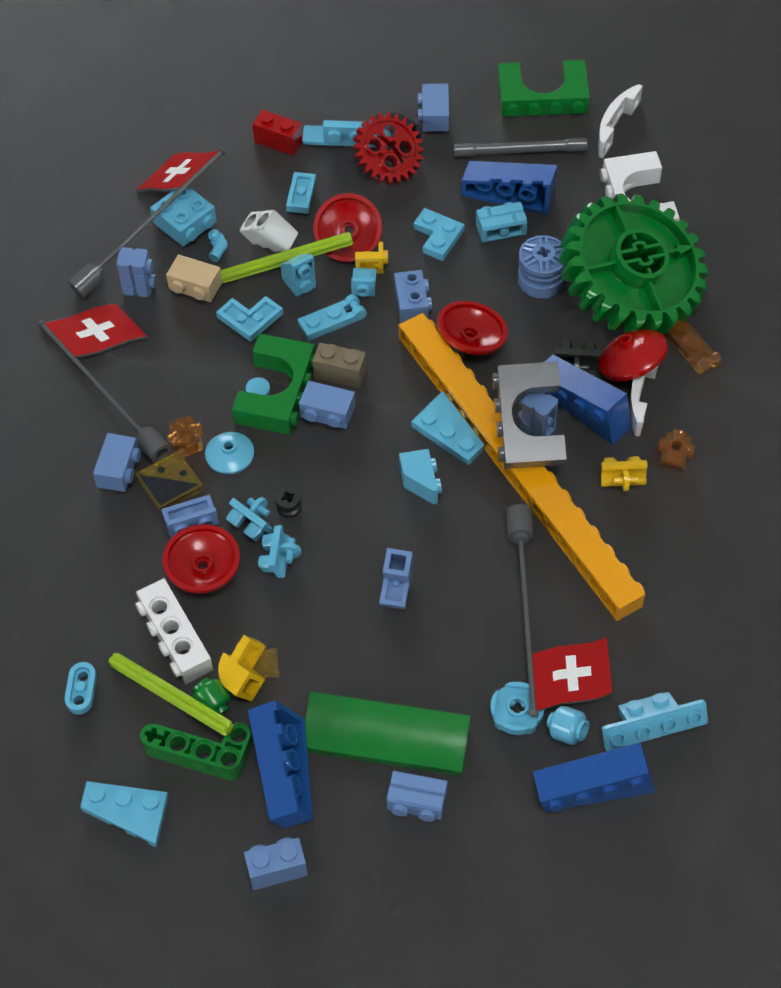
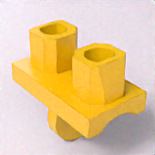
M639 456L629 457L627 461H617L614 457L605 458L604 462H601V487L622 486L623 491H629V485H646L647 460H641Z

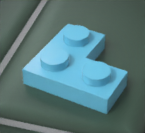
M424 208L414 222V229L430 236L423 246V253L443 261L463 233L465 224Z
M266 296L250 310L232 298L216 312L219 320L252 342L259 333L261 334L283 315V308Z

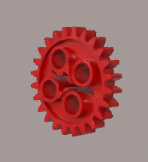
M387 112L383 118L382 114L378 113L376 119L371 115L368 118V122L364 120L361 124L362 128L359 127L356 130L358 135H355L353 141L357 144L353 145L352 150L358 152L353 158L360 159L357 167H365L362 174L370 172V180L375 176L378 177V184L385 179L387 185H390L392 180L398 185L401 179L405 182L409 178L408 175L412 177L415 174V170H418L421 166L418 162H421L424 157L419 154L424 151V148L418 145L423 142V139H416L419 131L413 132L411 130L414 126L413 123L408 126L406 125V117L399 121L398 114L391 118L390 112ZM384 130H388L392 137L386 136ZM369 144L374 145L377 148V152L372 151L369 148ZM399 146L405 147L407 153H403ZM385 160L390 161L393 168L387 167Z

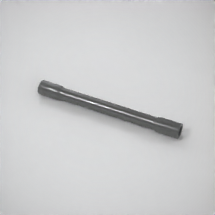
M587 138L488 144H454V157L587 151Z

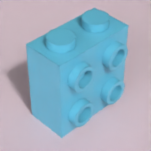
M189 186L153 220L156 226L182 247L190 241H194L198 235L211 228L217 222L215 207ZM177 190L172 191L167 196L158 201L156 204L151 206V215L159 207H161Z

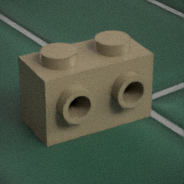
M319 343L313 359L314 378L360 388L367 370L366 352L338 347L334 344Z

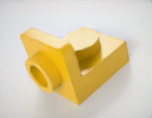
M378 242L379 252H355L356 268L376 269L377 274H384V264H388V250H383V242Z

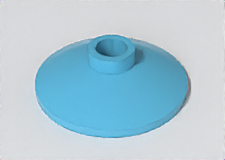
M225 432L210 440L205 450V458L208 465L214 471L222 474H235L245 470L251 464L254 458V447L250 439L245 435L237 432Z

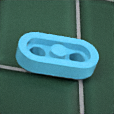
M77 663L69 671L65 704L67 709L76 715L88 712L93 705L97 674L90 663ZM88 677L85 681H80V678ZM79 700H83V701H84L82 704L76 705V702H77V701H79Z

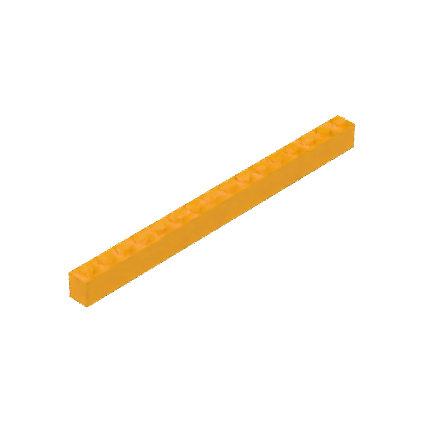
M421 313L399 324V340L439 392L443 391L483 442L486 453L527 506L531 508L537 519L616 621L642 608L645 598L643 586L639 582H635L630 576L628 567L624 563H620L615 557L613 548L609 544H605L600 538L598 529L594 525L591 526L583 510L574 505L570 494L566 489H562L559 486L553 472L548 471L544 466L504 469V462H499L498 447L502 446V438L497 437L496 422H500V414L495 413L494 402L489 397L485 386L480 385L476 381L473 371L465 367L458 352H454L450 345L442 338L437 331L435 323L431 319L428 320L424 313Z

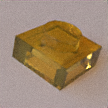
M277 648L264 649L253 667L264 678L279 676Z

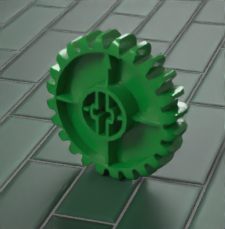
M623 193L616 194L613 200L607 196L601 197L596 204H587L579 214L575 215L561 240L563 250L559 254V262L565 266L561 276L566 282H572L567 290L569 295L581 297L582 300L578 307L582 311L589 309L594 311L592 320L596 323H600L603 319L607 320V327L613 332L622 326L624 327V333L639 329H650L665 334L670 332L674 326H681L701 304V297L707 289V283L704 279L709 274L708 267L701 263L706 258V254L703 249L694 247L699 241L698 236L694 233H686L685 230L689 224L682 219L677 222L673 219L675 216L674 210L667 208L663 212L659 210L660 204L658 201L652 199L647 205L644 204L643 197L636 194L630 202Z

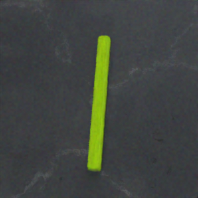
M345 232L222 269V283L281 267V263L300 254H312L314 257L351 246L353 244L350 232Z
M113 653L112 657L109 658L108 662L112 668L220 734L227 736L233 730L232 721L120 653Z

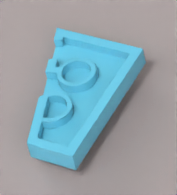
M443 391L411 421L412 428L468 466L484 450L483 442Z
M87 781L80 807L83 812L109 825L113 824L125 830L127 834L134 837L137 836L157 848L169 796L167 792Z

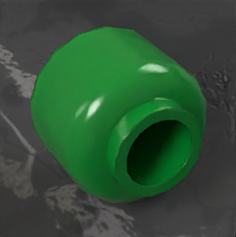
M207 677L192 689V698L220 715L225 714L229 710L227 704L231 700V695L218 679L210 680Z

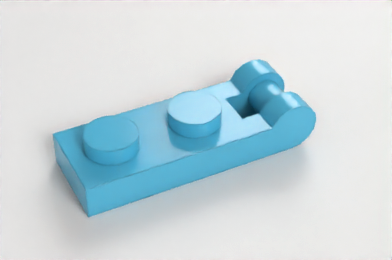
M351 294L341 302L297 319L298 326L307 341H310L363 319L367 315V311L363 306L359 305L360 301L357 295Z

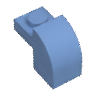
M387 548L382 572L384 580L379 600L380 606L405 610L413 575V552Z

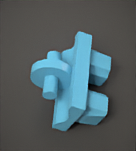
M252 497L249 498L247 504L251 506L250 510L235 498H232L229 504L233 508L227 515L226 520L239 529L246 518L249 519L251 522L243 532L255 542L265 532L267 534L273 532L274 529L259 517L261 514L264 517H268L270 511L266 509L268 501L264 497H260L257 500H254Z
M282 525L274 526L273 533L263 535L262 547L266 551H270V555H261L258 560V566L263 572H273L277 578H285L287 563L290 564L294 558L300 557L302 551L301 547L295 544L296 539L283 532Z

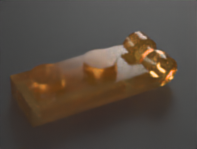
M687 320L677 321L671 331L665 333L698 374L702 375L708 371V368H715L722 364V358L719 353L714 352Z

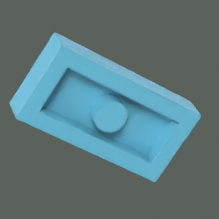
M294 172L286 204L287 212L309 214L316 185V174Z

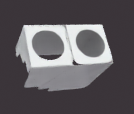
M275 210L250 212L239 230L253 245L269 248L273 252L289 250L298 235V232Z

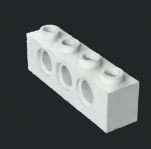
M163 578L136 591L139 601L135 603L141 617L146 616L149 620L146 623L153 637L158 636L160 640L158 646L163 656L170 657L172 663L169 665L176 678L180 676L184 684H187L213 671L209 654L166 580ZM160 610H165L164 613L156 614ZM171 630H177L173 634H167ZM183 650L189 651L186 654H178Z

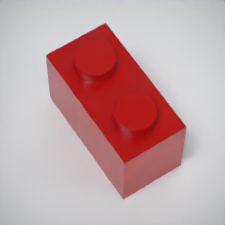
M262 109L252 124L254 143L294 156L302 144L303 132L301 122Z

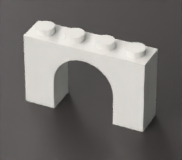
M656 151L604 159L603 168L600 169L601 182H605L606 196L613 200L616 194L623 193L625 195V192L630 188L660 183L662 166ZM674 201L659 203V210L664 212L667 208H671L675 211L673 219L676 222L680 220Z

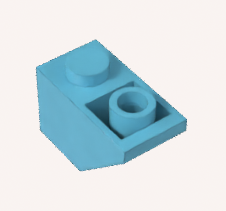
M300 254L281 263L282 279L296 297L316 287L314 257L312 254Z
M429 449L399 453V468L404 488L432 504H438V493H442L440 478L435 479L434 473L437 472L435 458L430 457Z

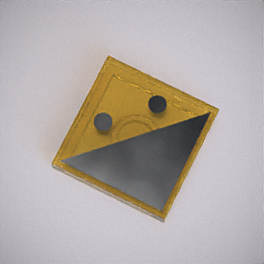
M179 451L135 473L136 479L160 513H162L161 509L176 505L204 490L203 484Z

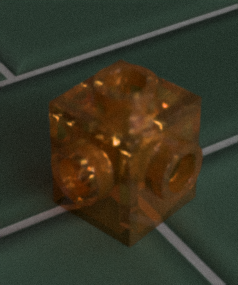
M192 415L180 417L168 423L170 433L167 434L168 441L172 448H176L180 458L203 450L201 437L204 436V431L200 422L195 423Z
M673 429V432L667 431L666 438L661 437L658 451L662 452L660 464L685 469L687 458L692 459L695 444H691L692 437L687 436L688 432ZM677 445L680 446L681 449L674 450L672 447Z

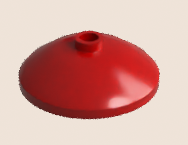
M353 193L339 194L328 199L319 208L313 225L316 241L345 233L349 227L354 228L351 234L353 244L325 253L328 257L339 262H355V252H373L377 247L382 235V220L377 208L367 198Z
M473 301L450 303L440 311L437 319V328L442 338L453 348L467 354L484 355L493 353L504 345L508 335L504 319L495 310Z
M639 329L624 333L612 340L604 348L598 360L599 370L605 378L612 381H628L641 377L655 369L664 360L668 352L667 340L660 332L650 329Z
M208 524L193 525L182 529L169 540L163 552V568L167 578L177 588L190 593H209L222 588L235 576L240 565V551L236 540L226 530ZM201 566H207L205 569H199Z

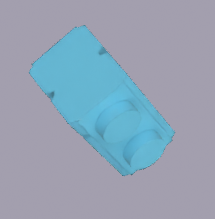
M507 202L500 206H485L476 210V227L481 242L526 235L527 218L521 202Z

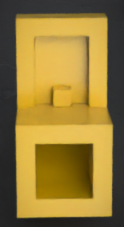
M243 635L232 655L223 652L219 662L218 673L220 681L226 689L235 696L252 702L265 681V678L257 673L253 667L266 645L246 635Z

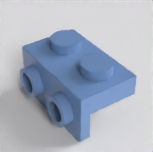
M210 495L161 509L170 538L182 529L193 525L219 524L217 511L213 506Z

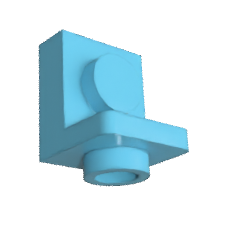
M353 268V277L351 278L352 294L361 297L375 296L376 269Z

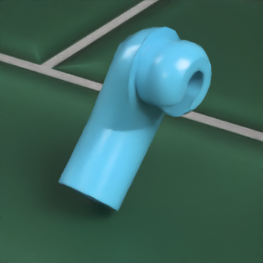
M213 229L208 233V238L213 246L208 256L213 262H218L226 251L228 243L218 229Z

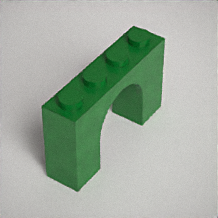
M585 60L563 61V85L549 93L532 91L523 84L520 62L498 63L501 117L588 113L590 96Z
M259 333L253 349L254 366L283 372L292 379V382L287 389L275 395H260L239 390L232 407L234 424L290 435L292 427L298 424L299 402L308 381H312L311 371L315 356V344Z

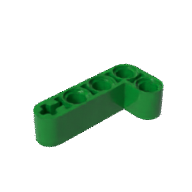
M243 723L233 724V730L227 736H224L222 743L158 724H148L140 732L141 743L144 752L148 756L225 780H235L241 776L253 747L250 729ZM238 737L245 738V740L242 742L234 741ZM176 746H185L184 749L180 751L173 750ZM203 753L210 754V756L207 758H199V756ZM227 761L236 762L233 766L224 765Z

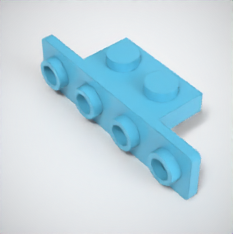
M324 120L323 126L305 125L302 143L304 145L353 146L357 144L353 141L355 135H358L356 130L359 127L362 128L361 124L363 122ZM384 130L385 135L391 137V133L388 130Z
M666 692L618 705L619 715L623 721L602 727L603 744L606 751H611L705 725L708 723L706 702L701 699L678 706L671 694Z

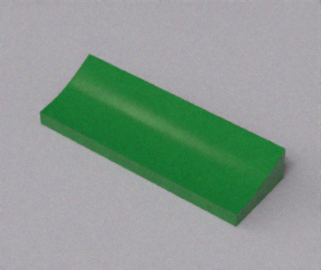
M310 691L305 720L307 752L462 776L470 729V715Z

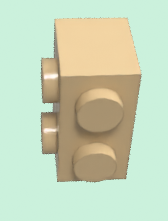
M179 254L166 274L169 290L208 302H212L223 282L220 267Z

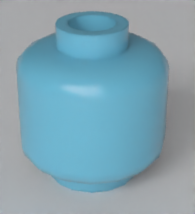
M561 706L555 712L550 713L547 719V727L554 740L569 745H576L579 741H583L589 731V721L586 720V716L582 711Z

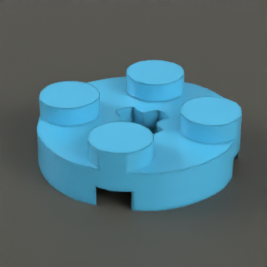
M510 682L493 694L490 714L498 730L512 735L531 734L536 731L537 726L542 722L544 710L540 711L537 717H531L528 713L531 710L529 684ZM515 703H519L521 708L525 710L520 713H514L510 707H514Z

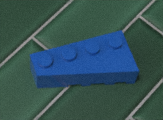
M469 161L461 180V196L500 205L507 202H521L523 210L548 215L555 197L558 165Z
M552 355L545 362L558 361L560 387L558 392L545 394H550L557 398L559 406L611 445H614L632 428L627 393Z
M276 700L249 709L248 714L269 820L284 829L313 820L305 718Z
M641 743L533 771L539 800L545 812H558L575 806L656 793L649 763Z

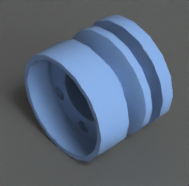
M543 235L532 237L522 244L518 260V285L527 295L539 299L550 298L563 290L566 281L561 276L565 266L559 262V254L563 250L560 240Z

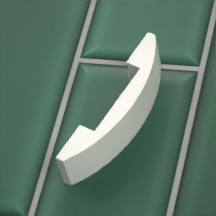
M642 85L633 86L620 94L606 110L600 125L598 142L600 158H604L613 144V127L623 112L632 115L640 103Z
M658 366L649 373L633 379L629 412L635 436L640 437L647 408V403L639 402L645 377L655 379Z

